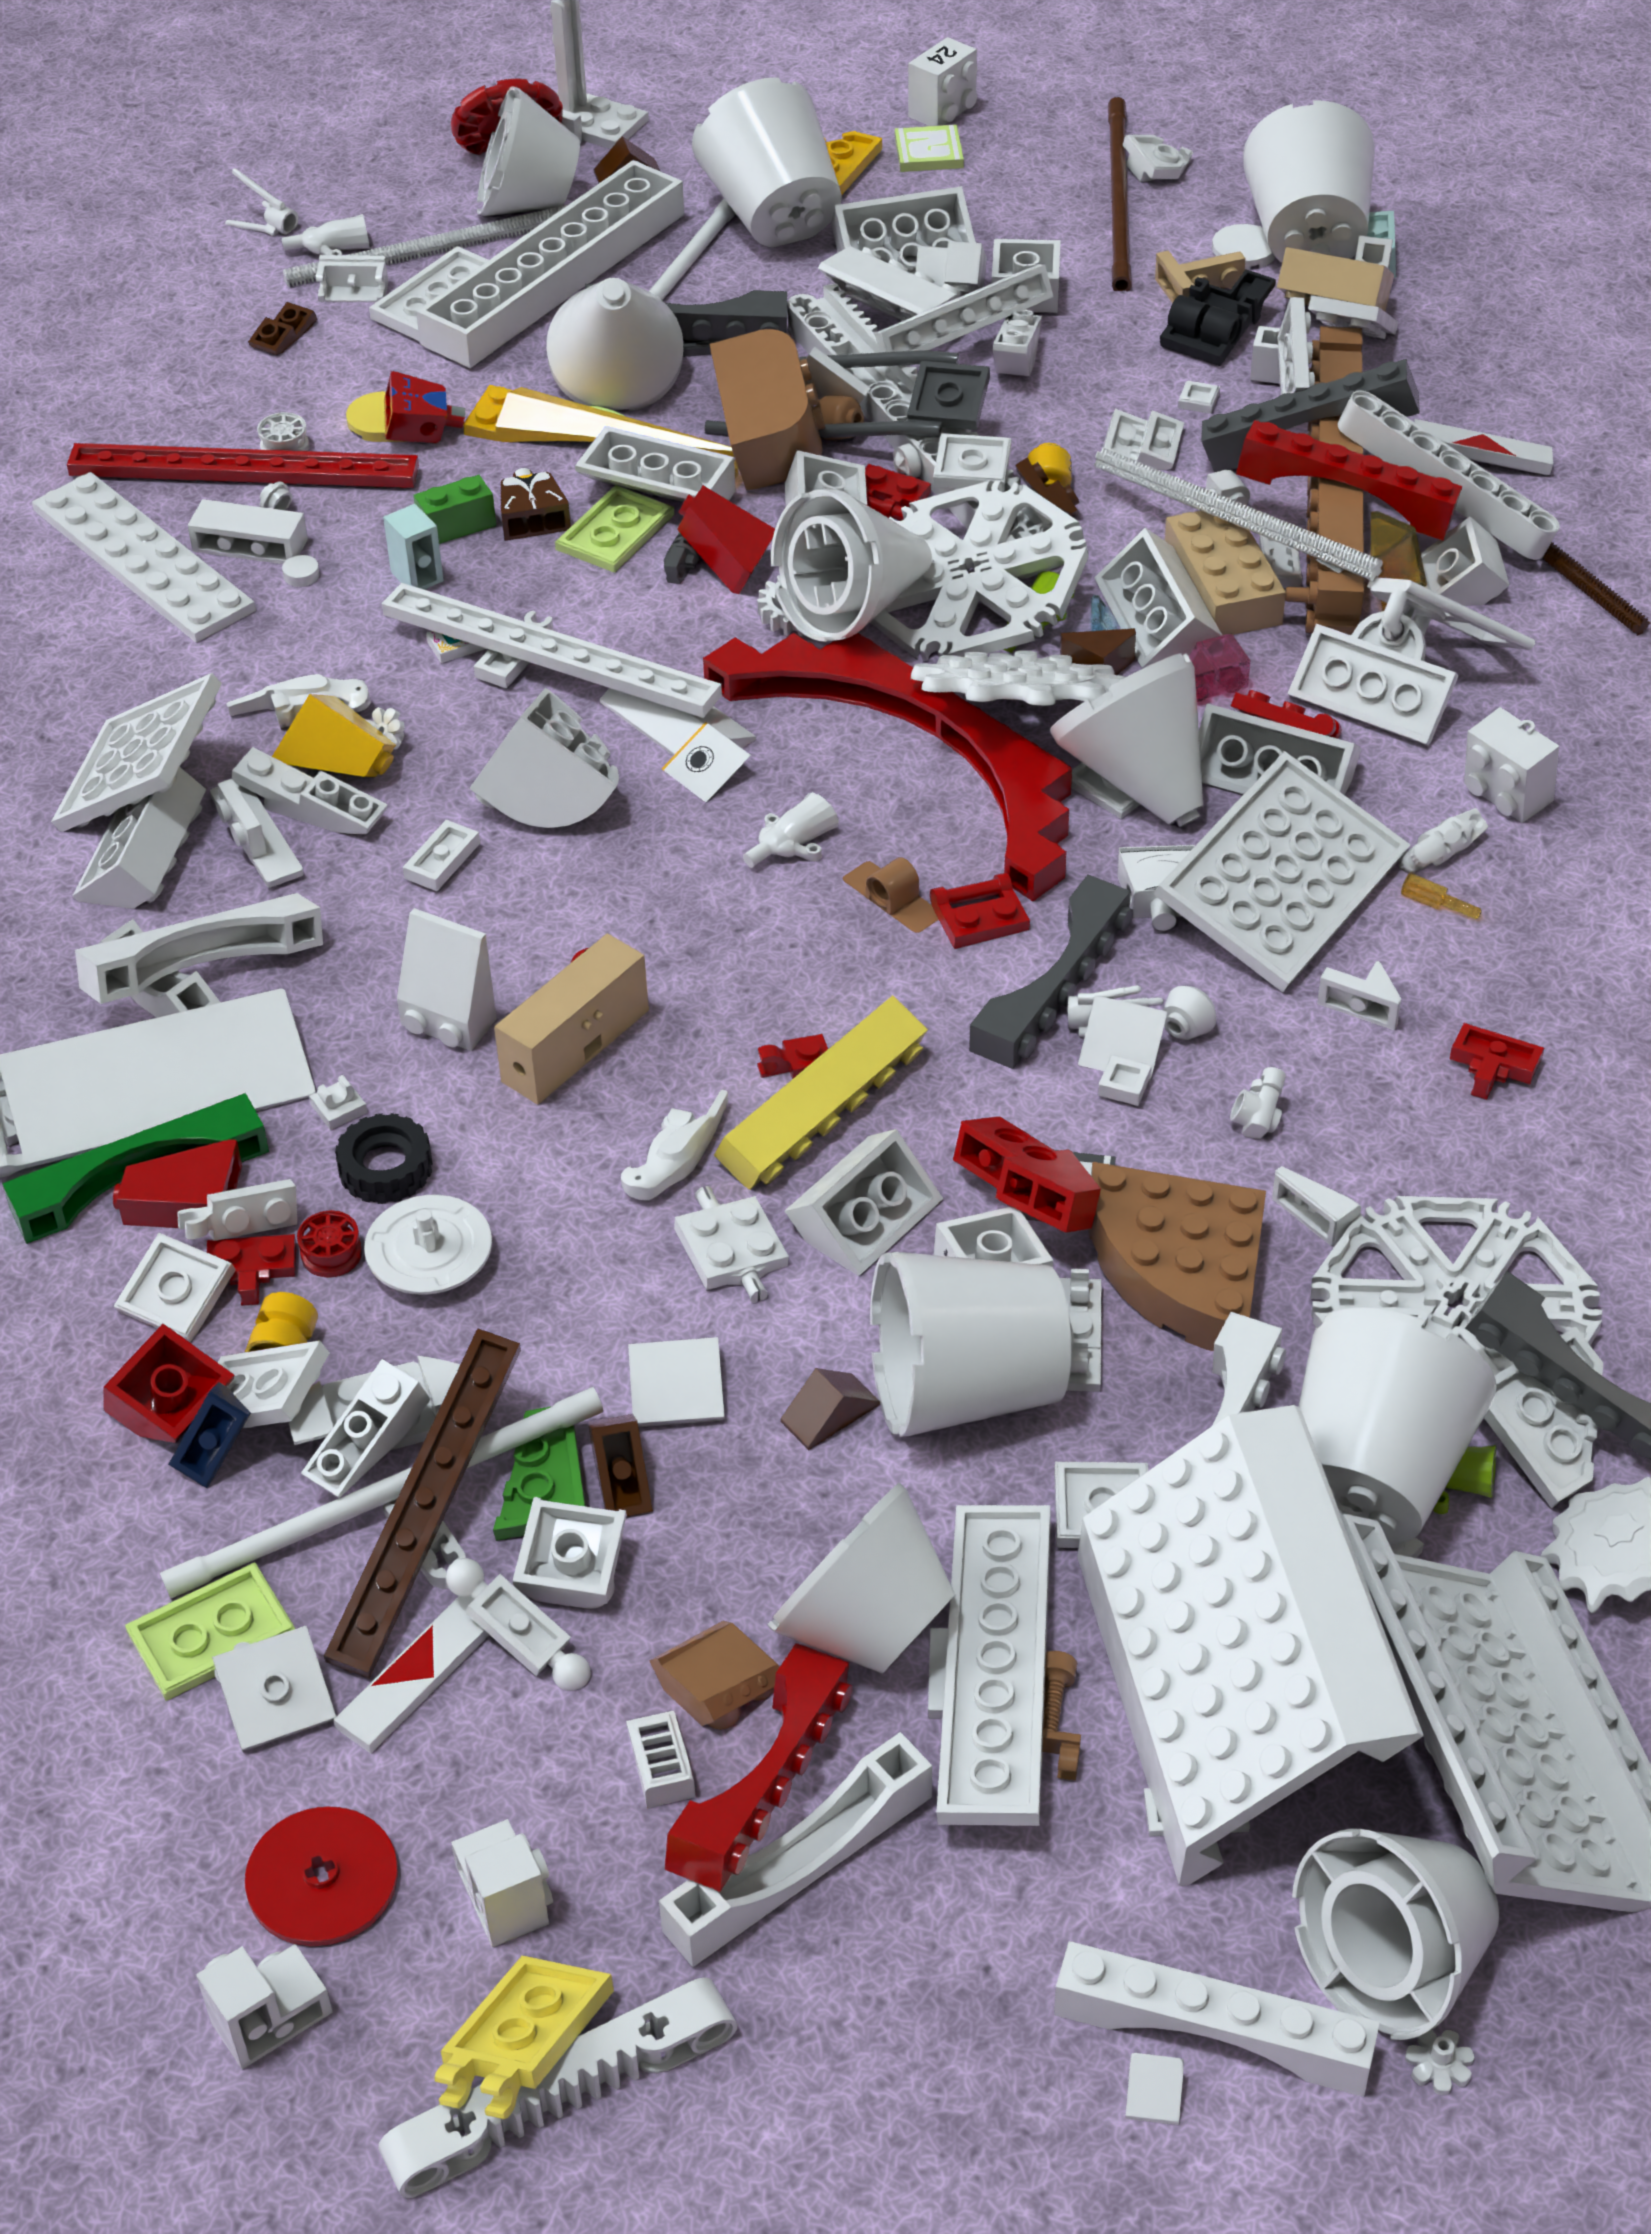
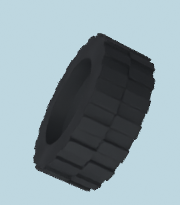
M383 1113L374 1114L375 1116L359 1119V1122L351 1124L347 1127V1131L340 1135L338 1139L339 1144L336 1145L335 1149L339 1178H341L343 1187L347 1188L349 1193L355 1198L359 1197L362 1201L368 1203L370 1201L377 1202L378 1204H386V1202L391 1201L395 1203L402 1201V1198L411 1197L416 1194V1191L419 1188H423L427 1183V1178L431 1176V1165L433 1163L429 1137L427 1133H424L423 1127L419 1123L416 1124L413 1122V1119L407 1116L401 1117L399 1114L393 1113L390 1115H383ZM379 1147H398L405 1154V1161L402 1164L388 1170L367 1169L363 1164L365 1155Z

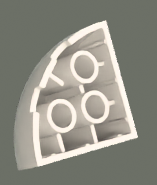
M545 688L520 716L469 789L476 793V798L483 805L489 808H496L518 822L536 827L554 828L577 823L597 811L616 788L619 774L616 766H609L607 759L611 753L598 735L593 734L590 738L580 725L582 718L559 697Z

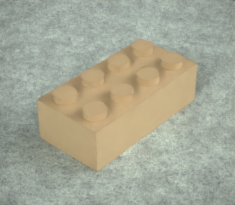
M1203 511L1186 512L1166 517L1164 541L1174 547L1223 635L1222 637L1283 625L1286 592L1249 530Z

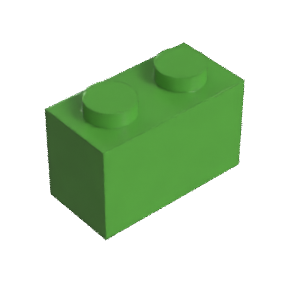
M480 474L465 477L440 487H432L427 491L413 495L414 504L437 525L439 544L496 526L493 493Z

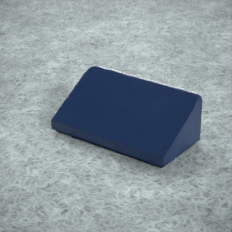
M218 1382L207 1394L168 1465L208 1488L251 1412L225 1385Z

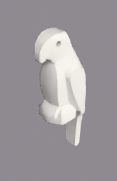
M314 674L267 686L263 690L228 702L227 708L230 716L263 709L275 710L279 726L284 728L292 724L309 694L336 696L355 712L368 708L371 700L367 685L362 680H339Z
M720 1090L707 1114L698 1119L694 1117L692 1112L671 1108L668 1116L661 1123L662 1131L654 1138L649 1148L646 1164L637 1168L629 1166L622 1172L621 1184L624 1192L635 1199L649 1201L671 1185L683 1181L695 1169L712 1140L728 1104V1092Z

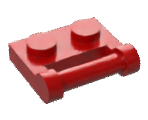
M1008 873L996 874L992 880L946 890L942 886L930 890V901L933 910L954 949L1030 930V919L1013 890ZM994 895L999 896V898L992 899L956 908L951 907V905L958 904Z

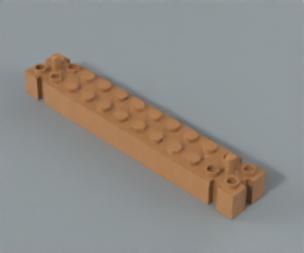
M1320 326L1319 340H1312V365L1309 368V372H1314L1315 384L1338 380L1353 372L1361 373L1362 328ZM1341 416L1320 418L1308 422V435L1313 439L1329 444H1339L1348 450L1363 454V447L1339 430L1338 421ZM1308 476L1307 530L1364 553L1363 490L1336 480ZM1306 554V563H1309L1306 570V586L1309 587H1286L1285 601L1305 602V609H1312L1306 612L1305 633H1313L1317 623L1352 635L1360 621L1364 595V577L1345 569L1337 573L1316 561L1317 558Z

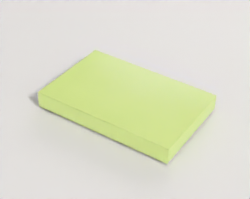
M615 485L555 541V549L615 573L674 516V507Z
M255 1562L125 1624L127 1634L165 1701L214 1678L215 1666L212 1659L213 1656L233 1650L234 1646L240 1642L252 1644L295 1629Z

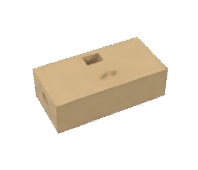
M607 933L496 1024L494 1031L501 1082L538 1105L649 1011L645 955Z

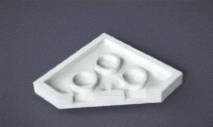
M1576 1326L1560 1335L1582 1360L1602 1375V1360ZM1512 1364L1494 1375L1496 1379V1393L1484 1419L1548 1505L1553 1508L1585 1488L1593 1480L1594 1463L1591 1462L1593 1441L1597 1438L1598 1426L1592 1421L1591 1417L1574 1405L1561 1401L1550 1388L1533 1376L1523 1374Z

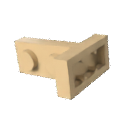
M1169 250L1156 253L1155 280L1173 303L1179 295L1189 297V287L1195 285L1197 277L1208 280L1210 285L1222 289L1232 288L1245 271L1246 258L1239 251L1178 264Z

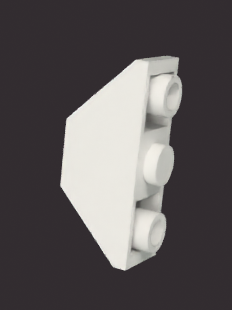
M1022 310L1020 312L1015 311L1013 315L1005 318L993 343L996 373L1030 376L1035 362L1042 316L1033 315V312L1030 310Z

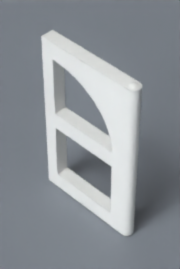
M1375 577L1373 581L1370 580L1367 588L1369 589L1372 588V585L1398 588L1442 609L1446 617L1444 621L1438 622L1485 644L1531 650L1535 645L1534 639L1411 580Z

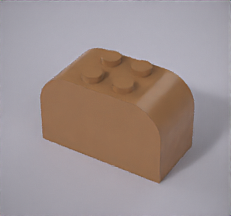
M764 329L709 344L730 445L746 490L760 489L785 482L797 450L822 456L823 446L819 430L824 429L825 424L820 407L814 409V405L819 403L815 384L807 383L808 380L812 379L807 358L800 360L795 342L788 334L779 330Z

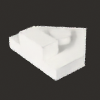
M1126 135L1123 142V147L1129 152L1126 163L1127 167L1140 182L1154 179H1179L1192 158V150L1181 147L1180 151L1170 145L1163 144L1164 139L1155 135Z

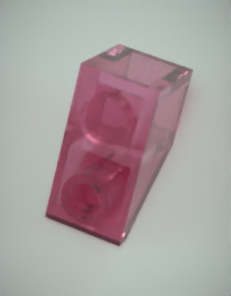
M1232 633L1196 643L1189 658L1195 667L1197 702L1224 693H1235L1248 687L1251 660Z

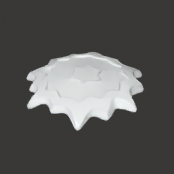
M1646 1477L1632 1485L1613 1483L1601 1490L1578 1493L1569 1499V1508L1553 1519L1552 1530L1556 1539L1541 1554V1557L1547 1558L1550 1564H1557L1559 1566V1584L1563 1591L1572 1588L1582 1590L1586 1596L1587 1609L1591 1613L1596 1612L1604 1600L1611 1595H1617L1628 1602H1633L1644 1592L1651 1591V1478Z

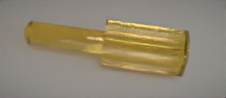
M1409 873L1403 882L1401 895L1437 910L1443 905L1474 919H1478L1482 913L1481 908L1448 895L1449 889L1416 874Z

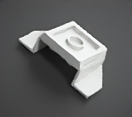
M417 1356L418 1363L413 1361L394 1366L419 1381L431 1400L407 1434L391 1450L425 1441L460 1364L431 1357ZM372 1372L326 1383L323 1387L320 1380L313 1385L301 1404L300 1412L292 1421L288 1422L294 1445L327 1437Z

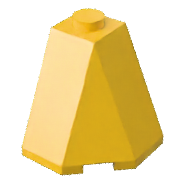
M309 694L272 757L292 766L362 777H376L378 774H384L390 767L394 758L391 753L396 744L336 696Z

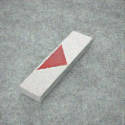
M1414 419L1416 424L1470 460L1543 475H1550L1553 452L1550 446Z
M458 1596L333 1719L335 1729L371 1754L489 1636L483 1628L465 1613L467 1606L474 1598L472 1596Z

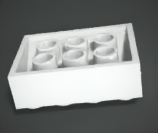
M962 186L834 206L831 226L837 252L849 246L860 251L866 247L881 256L880 260L888 263L890 259L901 263L907 268V272L913 275L916 272L918 246L948 248V241L976 243Z

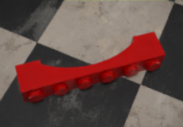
M1254 420L1245 437L1236 475L1268 485L1275 478L1312 476L1332 479L1355 486L1392 506L1410 523L1408 530L1442 541L1452 522L1463 487L1443 477H1432L1417 472L1412 467L1391 464L1374 455H1363L1348 450L1339 444L1325 443L1313 439L1308 434L1294 433L1278 428L1273 423Z
M795 1643L775 1676L772 1708L781 1711L783 1720L778 1737L763 1760L740 1782L716 1797L702 1803L692 1800L688 1802L667 1833L666 1871L721 1892L732 1874L739 1875L748 1858L749 1847L754 1840L761 1841L768 1829L775 1806L778 1808L784 1806L791 1790L793 1778L796 1774L802 1776L807 1770L815 1744L817 1742L820 1744L825 1742L836 1711L843 1713L852 1694V1685L847 1683L849 1662Z

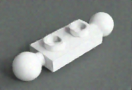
M461 1558L454 1561L448 1567L446 1583L451 1592L458 1596H472L474 1598L467 1606L465 1613L535 1676L549 1665L553 1669L552 1676L555 1684L563 1690H579L589 1682L591 1669L587 1660L575 1653L565 1654L562 1652L571 1637L501 1574L487 1585L484 1582L482 1567L472 1559Z

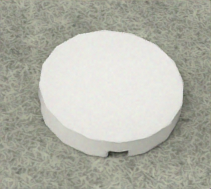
M1234 224L1216 232L1212 239V253L1220 256L1241 251L1246 258L1245 269L1250 270L1251 266L1259 265V268L1265 267L1275 259L1261 226Z

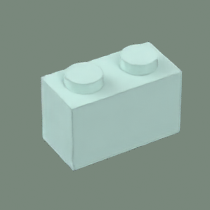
M416 504L384 516L391 573L401 583L423 590L443 582L437 525Z

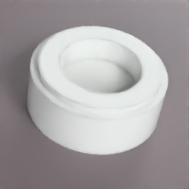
M308 555L293 556L282 565L285 582L294 587L309 586L315 583L320 576L317 560Z

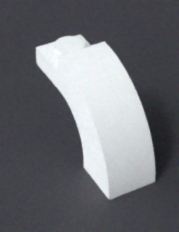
M132 919L101 940L99 944L143 933V931ZM175 971L153 982L139 994L130 996L137 1004L156 1018L221 1003L197 971L191 975Z

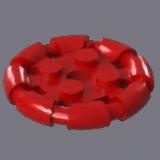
M521 78L499 80L497 85L489 88L483 85L466 95L460 102L461 106L455 108L451 117V132L456 142L462 148L472 154L481 155L487 152L491 134L496 132L501 119L498 113L510 87L514 86L521 89L561 123L563 119V105L559 100L558 94L541 82L535 81L531 84L527 79Z

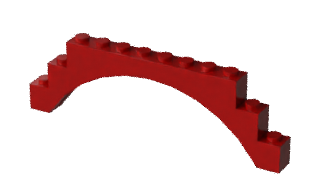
M792 633L761 654L754 647L734 637L703 657L704 679L720 683L722 696L729 701L775 697L826 699L867 707L903 719L936 736L965 758L989 786L1003 814L1007 835L1004 873L1009 874L1013 889L1031 901H1035L1065 879L1067 851L1062 849L1058 843L1068 836L1069 808L1065 807L1061 801L1071 795L1072 767L1038 747L1034 742L1011 730L1007 725L984 713L980 708L965 701L954 692H928L922 690L923 681L911 679L912 666L881 648L869 638L857 633L846 639L834 640L823 648L818 649L814 644Z

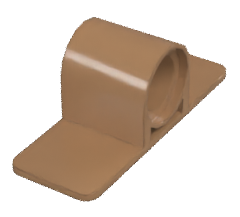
M903 857L896 858L882 868L871 861H866L842 878L845 883L915 933L923 931L939 920L932 905L919 896L918 874L913 865Z

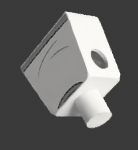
M1195 845L1119 848L1117 876L1121 887L1131 891L1130 908L1133 909V918H1151L1153 927L1161 931L1169 930L1175 926L1176 917H1181V915L1156 897L1154 892L1158 885Z

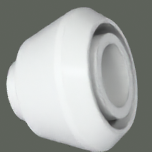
M1177 986L1170 991L1163 1011H1167L1164 1026L1170 1035L1183 1040H1189L1207 1034L1215 1027L1216 1010L1208 995L1192 986Z

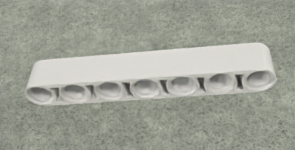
M1355 391L1352 393L1338 421V428L1345 436L1385 462L1398 466L1412 467L1417 472L1436 478L1443 477L1449 479L1454 484L1463 486L1455 509L1467 518L1470 516L1487 532L1521 555L1533 560L1543 558L1560 528L1558 520L1552 514L1375 395L1366 391Z

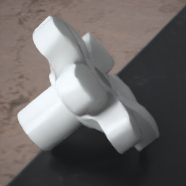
M378 707L372 712L374 721L367 719L366 721L395 743L394 750H396L404 738V722L398 720L400 713L397 710L388 708L385 711Z
M1430 2030L1418 2036L1417 2042L1420 2046H1408L1405 2061L1416 2066L1412 2071L1411 2078L1419 2086H1424L1432 2080L1433 2090L1436 2094L1448 2095L1452 2088V2082L1459 2087H1464L1471 2080L1472 2073L1466 2066L1473 2064V2051L1470 2047H1457L1459 2034L1454 2031L1445 2030L1441 2036L1437 2037L1434 2031Z

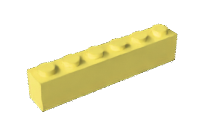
M892 995L724 1136L714 1156L749 1190L760 1181L765 1185L770 1184L783 1171L784 1166L781 1164L789 1156L794 1161L799 1159L812 1146L813 1142L810 1139L819 1132L823 1137L827 1135L840 1122L841 1118L838 1115L847 1108L852 1113L867 1099L869 1094L866 1091L872 1085L880 1089L894 1076L896 1070L893 1067L900 1061L906 1066L910 1064L923 1050L919 1043L928 1029Z

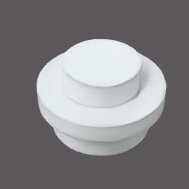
M281 481L268 484L260 494V507L279 510L287 509L292 502V494L289 492L288 486Z

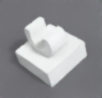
M344 1075L338 1077L339 1082L327 1088L324 1084L320 1085L318 1092L309 1096L311 1106L330 1131L368 1113L366 1103Z

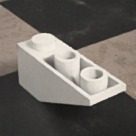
M382 1359L301 1474L340 1498L407 1434L431 1400L419 1381Z

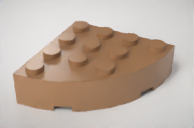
M1092 1162L1091 1177L1099 1185L1101 1191L1092 1229H1088V1233L1098 1253L1097 1260L1104 1275L1120 1296L1145 1319L1161 1329L1166 1325L1172 1330L1185 1335V1342L1214 1351V1343L1230 1312L1250 1318L1266 1191Z

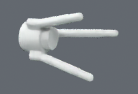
M232 169L233 175L267 200L262 202V205L266 207L264 220L267 222V225L226 220V225L264 232L273 237L278 232L287 235L297 227L298 213L295 210L286 207L284 202L273 197L239 170Z
M1136 985L1096 993H1078V996H1069L1068 1028L1079 1029V1038H1085L1095 995L1115 999L1138 994L1141 992V987ZM1159 997L1119 1000L1145 1007L1163 1004V999Z

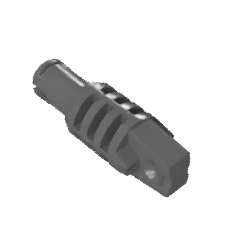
M680 532L664 558V572L667 575L666 580L668 583L681 584L690 569H695L701 559V556Z

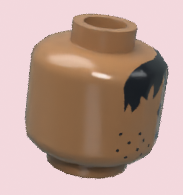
M824 396L819 400L818 405L814 406V409L820 407L824 424L864 422L861 406L856 399L850 396ZM856 437L822 439L837 442H848L852 441Z

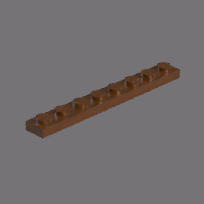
M477 1328L324 1654L326 1663L370 1679L521 1352L520 1343Z

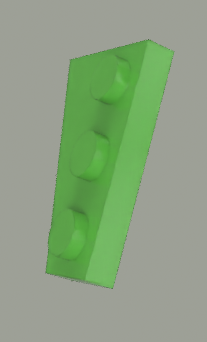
M550 1407L525 1411L523 1419ZM575 1425L568 1428H560L515 1448L513 1455L515 1462L510 1480L506 1481L503 1491L504 1502L500 1516L496 1517L493 1528L496 1541L524 1536L534 1497L541 1498L544 1501L586 1507Z

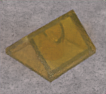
M1371 512V556L1383 561L1380 567L1382 572L1378 578L1411 580L1423 587L1427 586L1415 527L1382 512ZM1381 600L1382 609L1385 611L1387 603Z

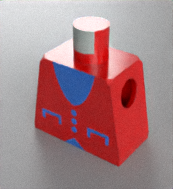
M391 371L384 396L386 440L438 443L441 441L444 426L462 429L465 420V408L447 405L446 388L443 385Z

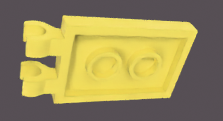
M522 1955L441 2050L443 2064L436 2071L434 2079L435 2082L447 2084L448 2086L439 2098L440 2105L457 2109L461 2108L469 2097L474 2077L480 2076L484 2077L480 2086L481 2093L494 2095L491 2103L485 2108V2115L500 2119L508 2118L514 2110L520 2087L537 2088L614 1992L611 1974Z

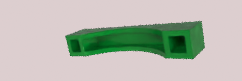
M243 1093L2 1183L9 1209L25 1243L28 1244L67 1229L77 1215L96 1197L117 1183L122 1182L126 1166L228 1139L237 1140L241 1162L268 1153L269 1147L264 1125L247 1094Z

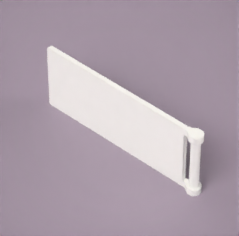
M282 988L0 1054V1073L22 1154L17 1155L8 1154L0 1123V1178L10 1176L25 1168L77 1156L243 1093L247 1094L256 1111L309 1098L310 1095L316 1093L285 990Z

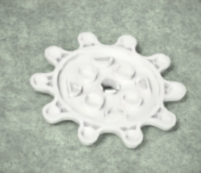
M1015 651V656L1001 652L990 653L989 657H987V653L966 652L965 657L943 655L939 657L936 664H915L911 672V679L923 681L922 690L960 692L966 694V699L971 701L987 702L996 699L1023 700L1032 705H1053L1055 700L1064 699L1089 700L1092 702L1108 692V687L1126 678L1125 676L1115 675L1113 667L1109 665L1072 663V657L1068 655H1050L1045 658H1037V652Z

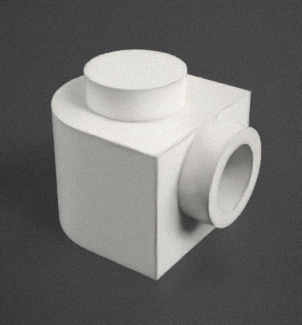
M1222 470L1207 475L1205 489L1243 505L1248 504L1250 491L1233 471Z

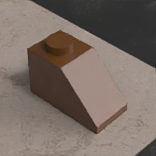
M628 1414L588 1422L594 1463L604 1509L619 1511V1509L626 1510L627 1516L653 1512L638 1421L635 1416Z

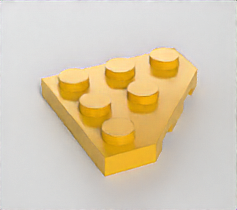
M851 131L842 133V139L826 142L841 196L881 152L882 138Z

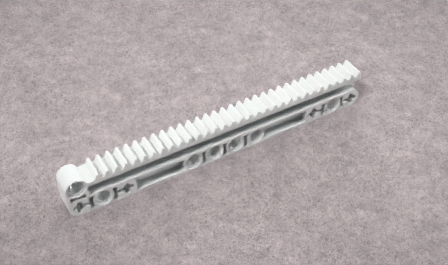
M838 284L823 286L824 297L816 299L808 294H798L790 297L788 300V331L808 354L814 346L825 355L880 352L874 334L877 332V325H871V319L865 318L864 311H858V305L852 304L850 297H845L844 290L839 291ZM900 365L844 368L871 388L859 404L863 415L870 422L907 420V413L917 378L916 367ZM941 428V434L978 436L977 432H971L969 429ZM914 435L883 436L894 449L907 443L916 449L922 467L919 477L923 481L931 483V490L936 495L957 490L955 488L933 487V475L940 438ZM1012 469L1007 471L1004 492L1010 490L1014 482L1018 483L1020 491L1023 488V485H1020L1021 479L1013 477ZM966 501L964 504L948 509L968 530L979 503L976 501ZM1024 507L1018 512L1005 542L1046 531L1053 523L1032 508ZM1064 564L1039 570L1029 574L1021 575L1015 578H1029L1037 575L1042 571H1049L1051 569L1060 567Z

